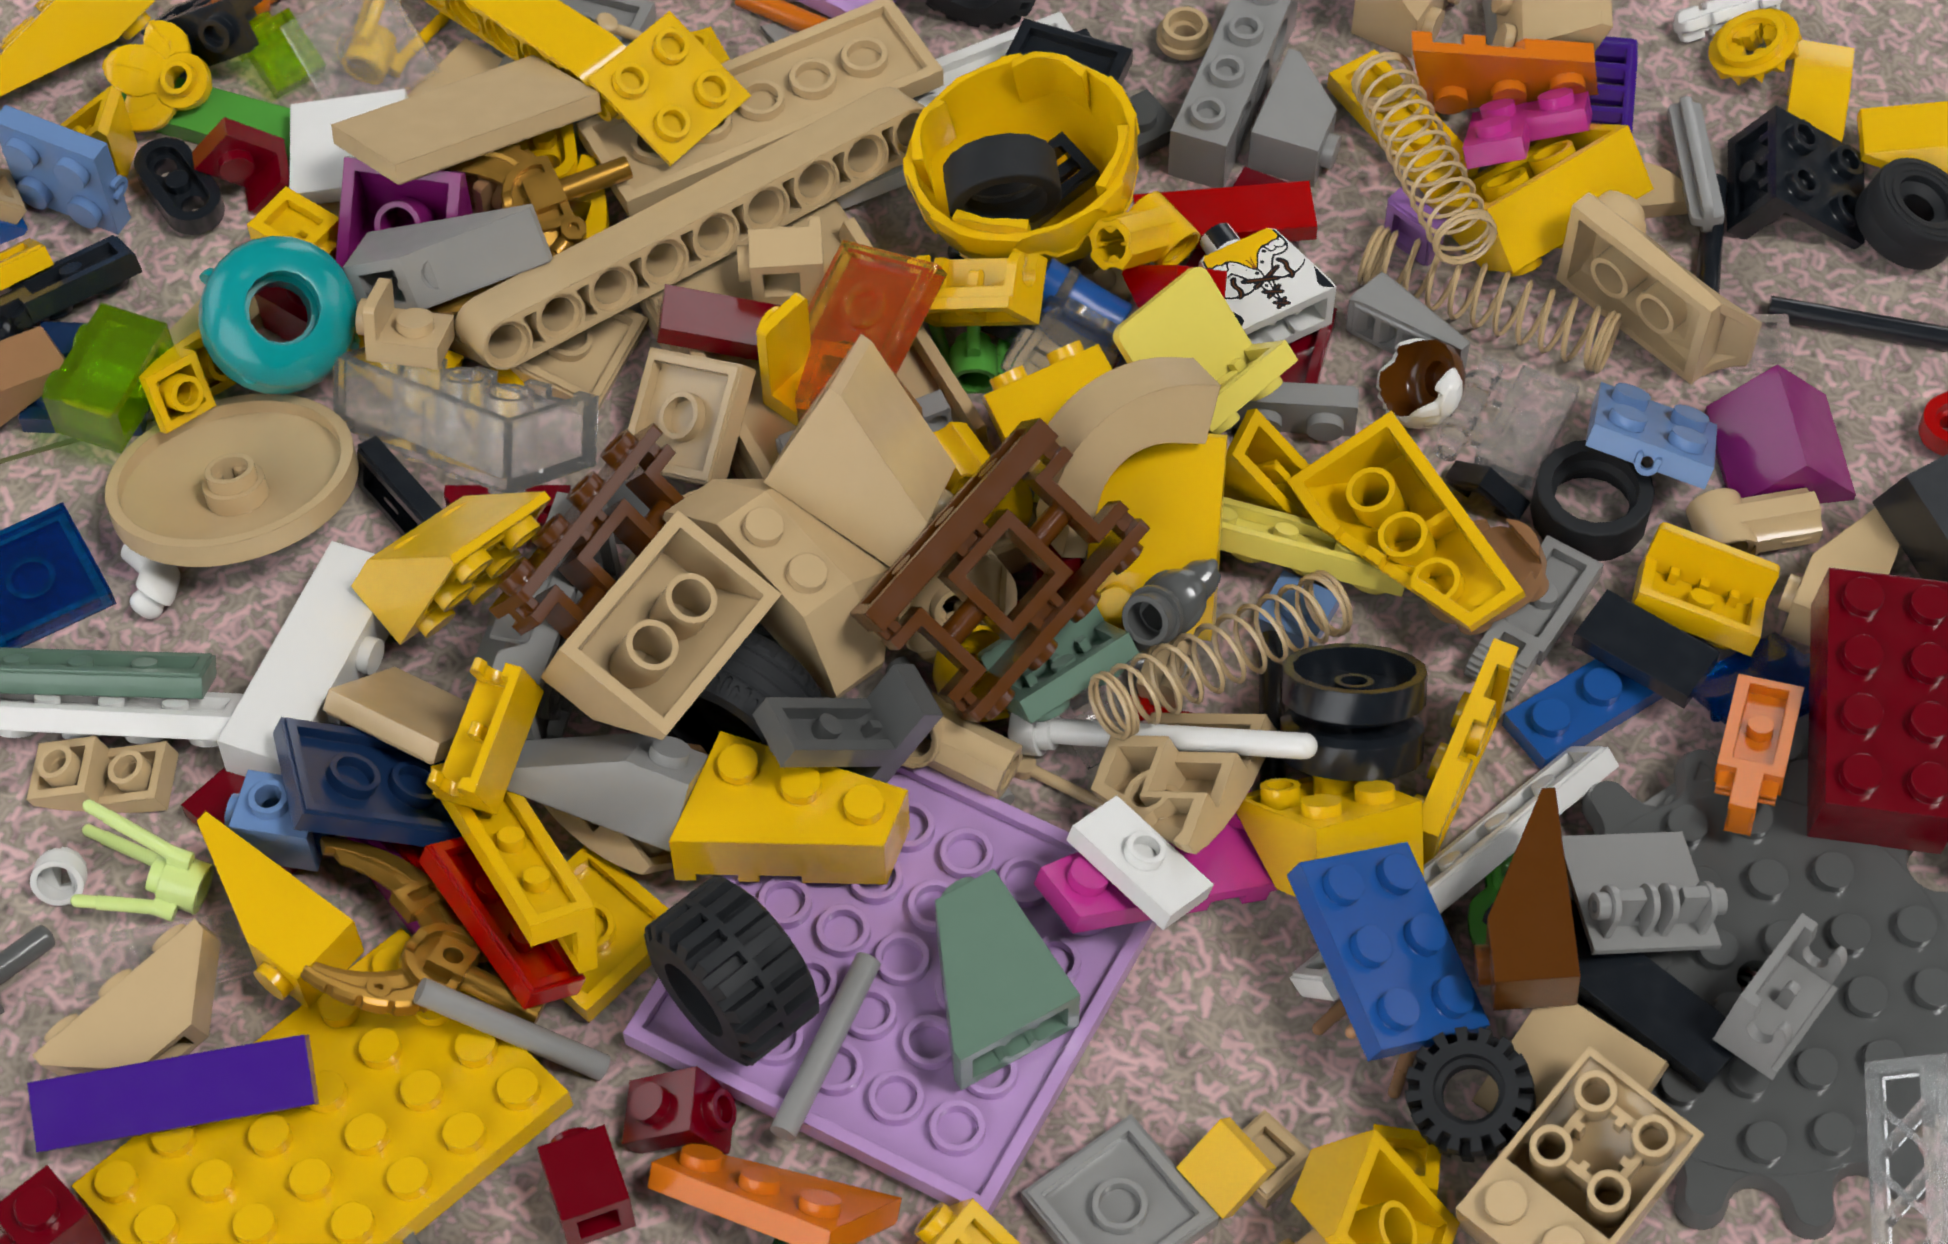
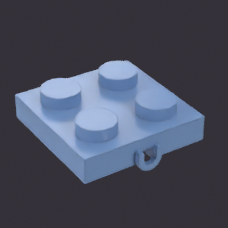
M8 105L1 109L0 145L22 200L36 209L43 210L47 207L66 214L83 227L93 229L97 226L119 235L131 219L124 198L128 187V179L125 176L117 175L107 143Z
M1601 382L1592 402L1585 446L1634 463L1636 471L1643 476H1651L1658 472L1705 490L1715 465L1717 424L1709 422L1710 419L1705 413L1691 406L1678 404L1671 408L1652 401L1647 392L1634 385L1617 383L1614 387ZM1649 456L1653 459L1650 468H1645L1641 465L1643 457Z

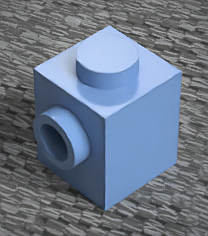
M248 770L240 794L233 793L226 807L225 826L279 866L318 872L323 856L320 840L322 836L329 837L330 834L294 830L282 775Z

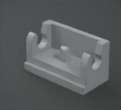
M1803 913L1741 993L1713 1038L1714 1041L1771 1080L1777 1075L1838 990L1833 983L1846 965L1848 958L1844 946H1839L1835 949L1828 960L1816 957L1811 952L1809 945L1816 937L1818 923Z

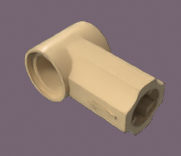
M1806 487L1741 498L1736 490L1720 488L1697 496L1686 508V516L1692 532L1755 556L1760 552L1819 543L1823 533L1819 500L1815 491L1809 492Z
M931 693L942 711L943 717L930 731L932 740L924 738L902 766L914 769L927 765L959 782L999 799L1007 790L1008 785L1018 770L1023 757L1021 752L1023 746L976 722L964 721L954 712L955 708L951 704L941 699L937 695L938 693Z

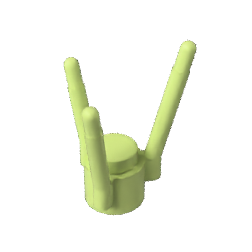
M85 800L82 804L85 812L141 845L92 824L83 826V835L151 866L145 890L154 893L155 898L152 900L75 894L70 899L71 905L79 908L151 914L173 922L179 909L191 914H197L208 895L214 876V865L194 858V852L168 843L113 810H109L93 800Z

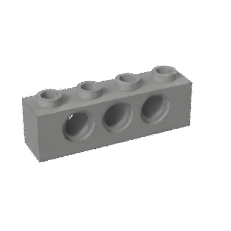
M1298 0L1229 1L1171 128L1168 175L1212 188L1225 187L1296 26Z

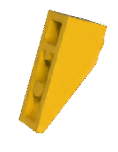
M205 812L197 820V823L258 967L253 972L255 978L276 998L284 1000L290 995L309 1009L323 993L300 977L303 968L306 965L312 967L315 962L347 970L364 952L354 920L208 812Z

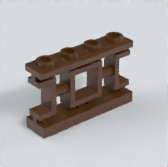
M1041 418L1020 422L849 613L868 632H875L882 639L881 642L890 650H900L916 631L924 636L958 669L937 695L946 703L951 704L955 708L954 712L964 721L980 722L984 717L990 721L1009 705L1015 696V691L1011 686L1027 668L1033 672L1053 655L1058 647V642L1054 640V637L1069 620L1073 623L1079 622L1096 606L1101 598V594L1097 591L1098 587L1112 572L1119 575L1135 562L1144 548L1139 541L1150 529L1141 518L1134 519L1127 512L1129 509L1120 500L1108 501L1096 516L1092 518L1053 480L1073 454L1065 446H1060L1055 442L1059 436ZM1039 459L1041 462L1024 479V482L1048 505V508L1030 528L1022 523L1009 509L997 510L984 523V519ZM1069 525L1087 544L1100 543L1112 530L1060 591L1056 593L1073 573L1048 548L1060 532ZM1003 534L1044 572L1041 578L1007 616L966 577ZM953 555L955 558L937 578L963 602L942 626L922 607H910L897 622L895 619ZM983 621L1002 640H1014L1027 626L1022 634L970 691L973 685L987 671L961 645L973 630Z
M654 423L635 435L626 429L615 437L600 455L606 464L597 474L595 471L588 473L568 493L566 499L572 504L570 509L564 516L560 513L553 516L534 535L532 542L538 548L529 559L526 557L520 558L500 577L496 585L503 592L488 609L497 619L509 613L516 620L512 627L520 635L539 626L545 619L567 640L616 583L593 559L612 533L638 557L666 524V521L663 519L664 512L683 500L684 497L660 474L676 452L668 444L660 448L655 443L663 432ZM639 465L625 485L650 509L648 513L643 517L625 498L603 511V507L634 468ZM572 549L557 570L583 594L579 601L575 604L556 584L533 598L532 596L559 562Z

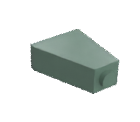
M994 869L977 878H961L947 887L941 897L935 900L936 936L953 1075L955 1082L962 1091L1079 1026L1080 994Z

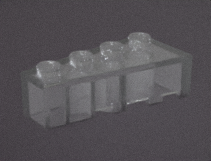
M365 347L345 352L343 355L336 357L333 366V411L345 421L351 433L358 435V439L361 442L377 436L386 447L400 452L403 459L412 462H425L444 470V475L449 478L469 480L486 487L489 494L526 492L528 488L596 466L599 395L578 391L573 394V398L562 399L552 396V384L533 379L525 381L524 386L497 383V371L479 366L474 368L454 367L447 369L448 359L445 358L437 370L366 361Z

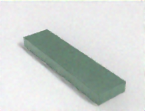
M0 647V693L203 699L217 674L216 655H212V653Z

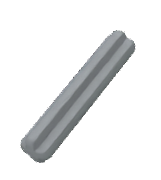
M1682 96L1679 103L1668 107L1667 113L1689 221L1691 225L1699 226L1701 232H1711L1714 225L1724 222V207L1702 105L1692 102L1690 96Z

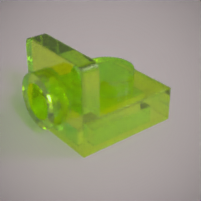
M289 8L274 16L270 12H263L249 21L259 41V45L253 51L238 57L241 62L247 59L251 61L275 99L325 72L327 64Z

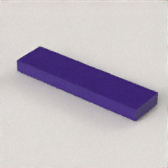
M306 1034L27 1083L36 1152H48L319 1104L310 1037Z

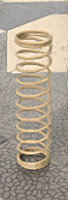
M1383 52L1370 57L1354 72L1351 81L1352 91L1357 101L1362 105L1364 115L1370 121L1371 129L1378 136L1379 145L1386 152L1387 160L1393 166L1395 176L1401 182L1403 192L1410 200L1411 208L1418 215V221L1425 229L1427 239L1432 244L1435 255L1441 262L1450 265H1460L1475 261L1490 249L1497 236V226L1492 216L1484 210V200L1476 194L1475 184L1471 179L1467 178V168L1462 163H1459V153L1451 147V138L1443 131V123L1435 116V108L1427 101V92L1419 86V77L1414 73L1413 66L1408 58L1397 52ZM1385 60H1396L1406 66V69L1391 70L1381 75L1371 83L1364 95L1361 93L1362 79L1366 72L1376 63ZM1393 74H1406L1401 85L1390 89L1381 97H1369L1375 85L1384 78ZM1408 88L1412 89L1411 94L1405 100L1399 102L1398 104L1388 107H1379L1380 105L1396 100L1398 97L1403 95ZM1417 91L1421 94V99L1410 100ZM1409 104H1420L1419 108L1411 116L1400 121L1387 122L1391 115L1400 108ZM1425 106L1429 109V114L1418 115ZM1391 110L1382 121L1375 118L1377 111L1385 112ZM1419 119H1428L1427 123L1419 131L1408 136L1395 137L1407 124ZM1433 121L1436 123V130L1425 131ZM1399 125L1390 136L1383 134L1385 126L1393 127ZM1425 135H1436L1427 146L1420 150L1409 153L1404 152L1406 147L1414 140ZM1440 137L1445 140V145L1433 146ZM1408 140L1401 146L1398 152L1391 149L1392 142ZM1435 150H1444L1443 154L1434 162L1426 166L1411 168L1423 155ZM1448 152L1453 155L1454 161L1441 162ZM1416 155L1406 167L1399 164L1400 157ZM1442 166H1452L1441 178L1428 183H1420L1431 171ZM1457 167L1462 172V177L1448 178ZM1424 171L1414 183L1407 180L1409 172ZM1460 181L1459 185L1452 192L1442 197L1428 199L1439 187L1450 182ZM1465 183L1470 187L1469 193L1456 194ZM1433 186L1423 198L1415 196L1417 188ZM1468 197L1467 201L1456 210L1436 215L1447 203L1458 198ZM1473 199L1478 203V209L1464 210ZM1443 201L1431 214L1423 211L1425 203L1432 204ZM1451 217L1443 222L1438 230L1431 227L1433 219ZM1478 219L1487 223L1484 233L1466 245L1451 247L1440 244L1444 235L1462 232L1471 227ZM1471 220L1460 228L1449 230L1460 222ZM1487 236V239L1480 247L1462 256H1449L1441 251L1468 249L1478 244Z
M1381 225L1373 232L1360 262L1357 275L1359 286L1365 285L1381 272L1387 274L1390 256L1399 236L1398 230L1391 233L1389 227L1385 228L1384 225ZM1420 238L1414 241L1409 258L1396 280L1398 284H1401L1403 281V288L1407 291L1414 259L1421 245ZM1435 255L1426 277L1413 295L1418 298L1426 288L1425 305L1432 311L1437 310L1448 297L1447 314L1451 321L1458 319L1471 304L1470 323L1473 329L1481 327L1494 311L1492 330L1496 337L1504 335L1517 318L1515 340L1519 346L1527 343L1540 325L1538 349L1541 354L1549 352L1563 333L1561 358L1564 363L1572 360L1577 355L1586 340L1583 364L1587 371H1594L1595 374L1600 373L1605 366L1622 321L1621 312L1616 313L1615 310H1612L1608 313L1590 355L1594 333L1602 310L1601 305H1597L1582 336L1571 353L1566 357L1570 328L1579 302L1578 296L1573 298L1558 330L1549 344L1543 348L1547 320L1556 294L1555 287L1550 290L1537 319L1522 340L1521 327L1527 301L1533 286L1532 279L1527 282L1515 310L1499 332V314L1505 290L1511 276L1510 271L1504 274L1493 301L1477 323L1475 322L1476 307L1481 286L1488 269L1487 263L1482 265L1470 294L1455 315H1453L1454 296L1464 264L1456 266L1443 294L1431 307V290L1440 261Z
M1323 570L1311 572L1309 575L1301 578L1298 585L1286 584L1279 589L1277 595H1263L1258 599L1256 605L1243 604L1238 608L1235 615L1222 614L1217 618L1215 625L1202 623L1196 628L1194 635L1181 633L1174 639L1172 645L1168 643L1158 644L1154 647L1151 655L1138 653L1132 658L1130 665L1117 663L1111 667L1110 672L1100 671L1098 674L1095 673L1090 678L1088 686L1089 701L1093 713L1099 724L1113 738L1118 740L1130 738L1139 732L1140 719L1138 711L1147 722L1157 725L1161 720L1162 710L1160 702L1169 712L1178 715L1182 712L1183 707L1182 694L1190 702L1199 705L1203 702L1204 698L1203 684L1211 692L1221 694L1225 689V675L1234 683L1242 684L1245 682L1246 665L1253 672L1263 674L1267 669V656L1272 661L1282 664L1288 657V647L1294 652L1308 648L1309 637L1314 642L1324 645L1328 642L1329 636L1340 637L1350 631L1353 622L1350 599L1344 587L1334 576ZM1314 581L1324 584L1339 602L1343 620L1341 629H1336L1329 624L1324 610L1315 599ZM1288 590H1296V609L1288 601L1281 598ZM1300 593L1304 596L1306 608L1312 620L1320 630L1325 632L1322 639L1317 638L1312 633L1305 621L1300 604ZM1267 600H1275L1274 613L1276 620L1266 610L1261 608V605ZM1280 603L1292 613L1299 624L1304 639V646L1301 649L1297 648L1286 634L1281 621ZM1254 610L1255 630L1245 620L1240 618L1244 611ZM1259 612L1269 620L1276 630L1282 643L1283 657L1277 658L1267 646L1260 628ZM1226 619L1234 620L1233 634L1235 642L1223 629L1219 628L1220 624ZM1239 623L1249 631L1259 648L1263 662L1261 668H1256L1245 654L1240 641ZM1205 629H1213L1212 642L1214 652L1203 640L1198 638L1199 634ZM1218 633L1227 640L1237 656L1241 668L1240 678H1236L1224 663L1219 649ZM1184 639L1192 640L1191 652L1193 662L1182 650L1177 648L1178 643ZM1197 643L1208 653L1214 662L1220 679L1219 688H1215L1208 681L1202 670L1197 653ZM1162 649L1171 650L1170 662L1173 675L1160 660L1155 658ZM1176 653L1185 661L1194 675L1199 690L1198 698H1194L1187 691L1181 680L1176 663ZM1141 659L1150 660L1149 673L1152 686L1134 668L1135 664ZM1155 664L1165 673L1176 693L1178 706L1175 709L1167 703L1161 693L1156 679ZM1120 669L1128 670L1130 694L1122 682L1114 676V673ZM1133 674L1143 683L1152 698L1156 710V717L1154 719L1145 712L1135 690ZM1099 680L1107 683L1106 691L1110 708L1119 726L1124 731L1120 730L1113 723L1103 706L1099 692ZM1112 690L1122 705L1126 724L1118 712Z

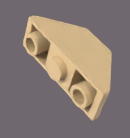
M193 919L188 925L179 924L170 928L154 943L152 947L154 953L134 970H122L106 981L98 992L100 998L80 1015H69L57 1022L46 1033L44 1037L46 1044L32 1054V1056L42 1067L59 1076H68L188 1055L209 1037L221 942L212 931L197 919Z

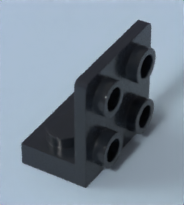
M1777 105L1728 140L1727 232L1740 239L1747 240L1765 226L1774 223L1781 215L1787 213L1851 249H1857L1865 243V238L1859 230L1855 218L1856 202L1864 190V162L1861 161L1860 152L1855 148L1842 143L1814 127L1808 121L1796 117Z

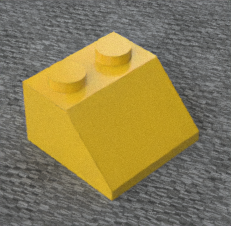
M1077 340L1046 354L1050 363L1048 367L1027 375L1024 366L1021 365L989 380L993 391L983 395L981 399L1001 443L1021 421L1041 418L1048 425L1060 408L1074 394L1097 377L1112 370L1099 344L1084 350L1081 341Z

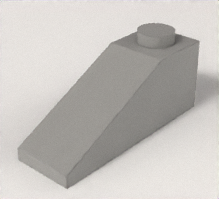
M639 733L525 740L507 790L670 852L669 840L709 755L691 749L688 744L675 737L666 736L663 740Z

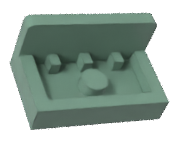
M1097 605L1079 622L1073 623L1071 620L1068 621L1054 637V640L1058 642V647L1053 655L1037 670L1031 672L1027 668L1011 686L1015 691V696L1005 709L1030 724L1035 721L1044 722L1053 719L1070 706L1069 699L1088 688L1090 678L1095 673L1098 674L1100 671L1110 672L1111 667L1117 663L1126 664L1139 653L1129 632L1104 621ZM1027 626L1014 640H1002L1000 638L978 653L977 658L979 662L987 669L985 673L991 669ZM1124 669L1115 672L1114 676L1118 678ZM1099 680V687L1107 684L1103 680Z

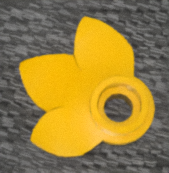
M150 20L145 29L143 45L128 44L120 46L113 50L102 63V69L107 80L116 89L127 94L124 102L134 132H152L164 128L178 110L186 111L201 106L209 98L212 91V76L208 65L201 58L191 53L187 34L175 24L167 21ZM186 71V82L180 88H175L177 78Z

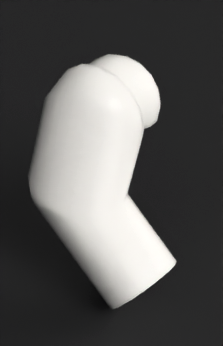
M124 544L121 549L122 559L139 573L136 581L138 590L130 597V606L139 615L147 619H156L162 614L164 606H171L181 579L180 571L175 565L164 564L143 557Z

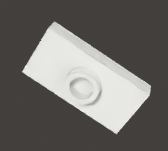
M1117 795L1072 825L1066 839L1162 930H1165L1206 900L1214 885Z

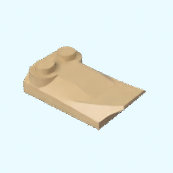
M1612 190L1604 192L1599 197L1588 192L1572 205L1556 280L1593 309L1597 305H1601L1602 310L1600 314L1605 318L1612 310H1615L1616 313L1621 312L1620 330L1690 384H1693L1701 376L1717 370L1747 366L1752 358L1762 322L1724 298L1682 267L1662 246L1646 234L1644 210L1635 198Z

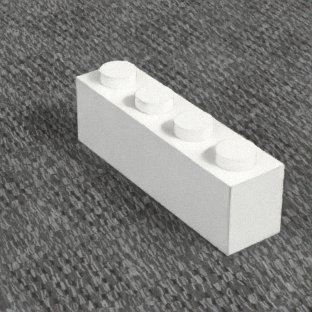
M331 541L217 740L226 771L246 777L248 770L282 775L273 737V731L281 717L340 726L347 725V723L326 714V711L322 710L328 690L376 673L383 659L384 643L390 634L351 587L366 561L374 556V553Z

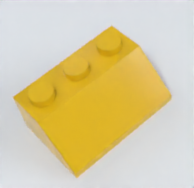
M1590 124L1589 131L1534 140L1529 145L1526 159L1492 165L1470 178L1475 184L1476 194L1484 200V210L1492 216L1497 226V236L1494 244L1475 262L1480 267L1487 263L1488 271H1510L1512 277L1529 273L1543 263L1541 258L1543 255L1555 248H1563L1572 205L1588 192L1599 197L1604 192L1612 190L1630 195L1637 200L1652 191L1654 188L1629 125ZM1465 183L1456 194L1469 193L1470 187ZM1455 188L1449 190L1448 192L1444 193L1443 195H1441V196H1439V197H1442V196H1444V195H1446V194L1452 192ZM1468 197L1458 198L1447 203L1438 213L1446 214L1456 210L1467 201ZM1473 199L1464 210L1478 209V203ZM1443 201L1432 204L1427 203V205L1435 209ZM1478 219L1471 227L1462 232L1451 234V236L1460 246L1466 245L1484 233L1487 223ZM1471 220L1460 222L1449 230L1460 228ZM1487 236L1478 244L1464 250L1467 253L1474 251L1483 244Z

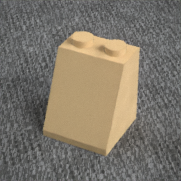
M860 334L794 429L764 483L891 567L952 499L954 494L945 489L956 466L873 342Z

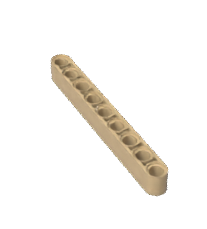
M887 86L877 89L553 256L550 262L522 272L471 298L462 306L457 314L455 321L456 333L464 344L490 366L500 370L514 368L663 290L665 284L672 285L737 251V245H749L748 229L785 226L903 164V158L906 156L909 140L912 137L916 121L925 106L894 87Z

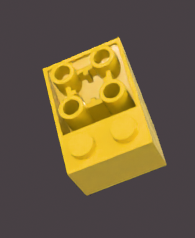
M545 491L462 496L369 558L351 587L399 645L418 632H421L425 638H429L454 618L456 613L453 608L466 599L473 606L477 605L498 588L496 583L500 579L499 576L521 557L522 554L518 548L527 543L541 529L540 524L536 520L551 498Z

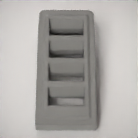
M1383 272L1379 273L1357 290L1349 299L1346 330L1349 333L1392 354H1395V346L1399 342L1413 338L1437 339L1455 348L1466 370L1470 341L1389 275Z

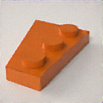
M687 1144L680 1151L652 1161L647 1186L648 1189L789 1244H856L895 1225L902 1197L724 1155L719 1149L703 1144Z

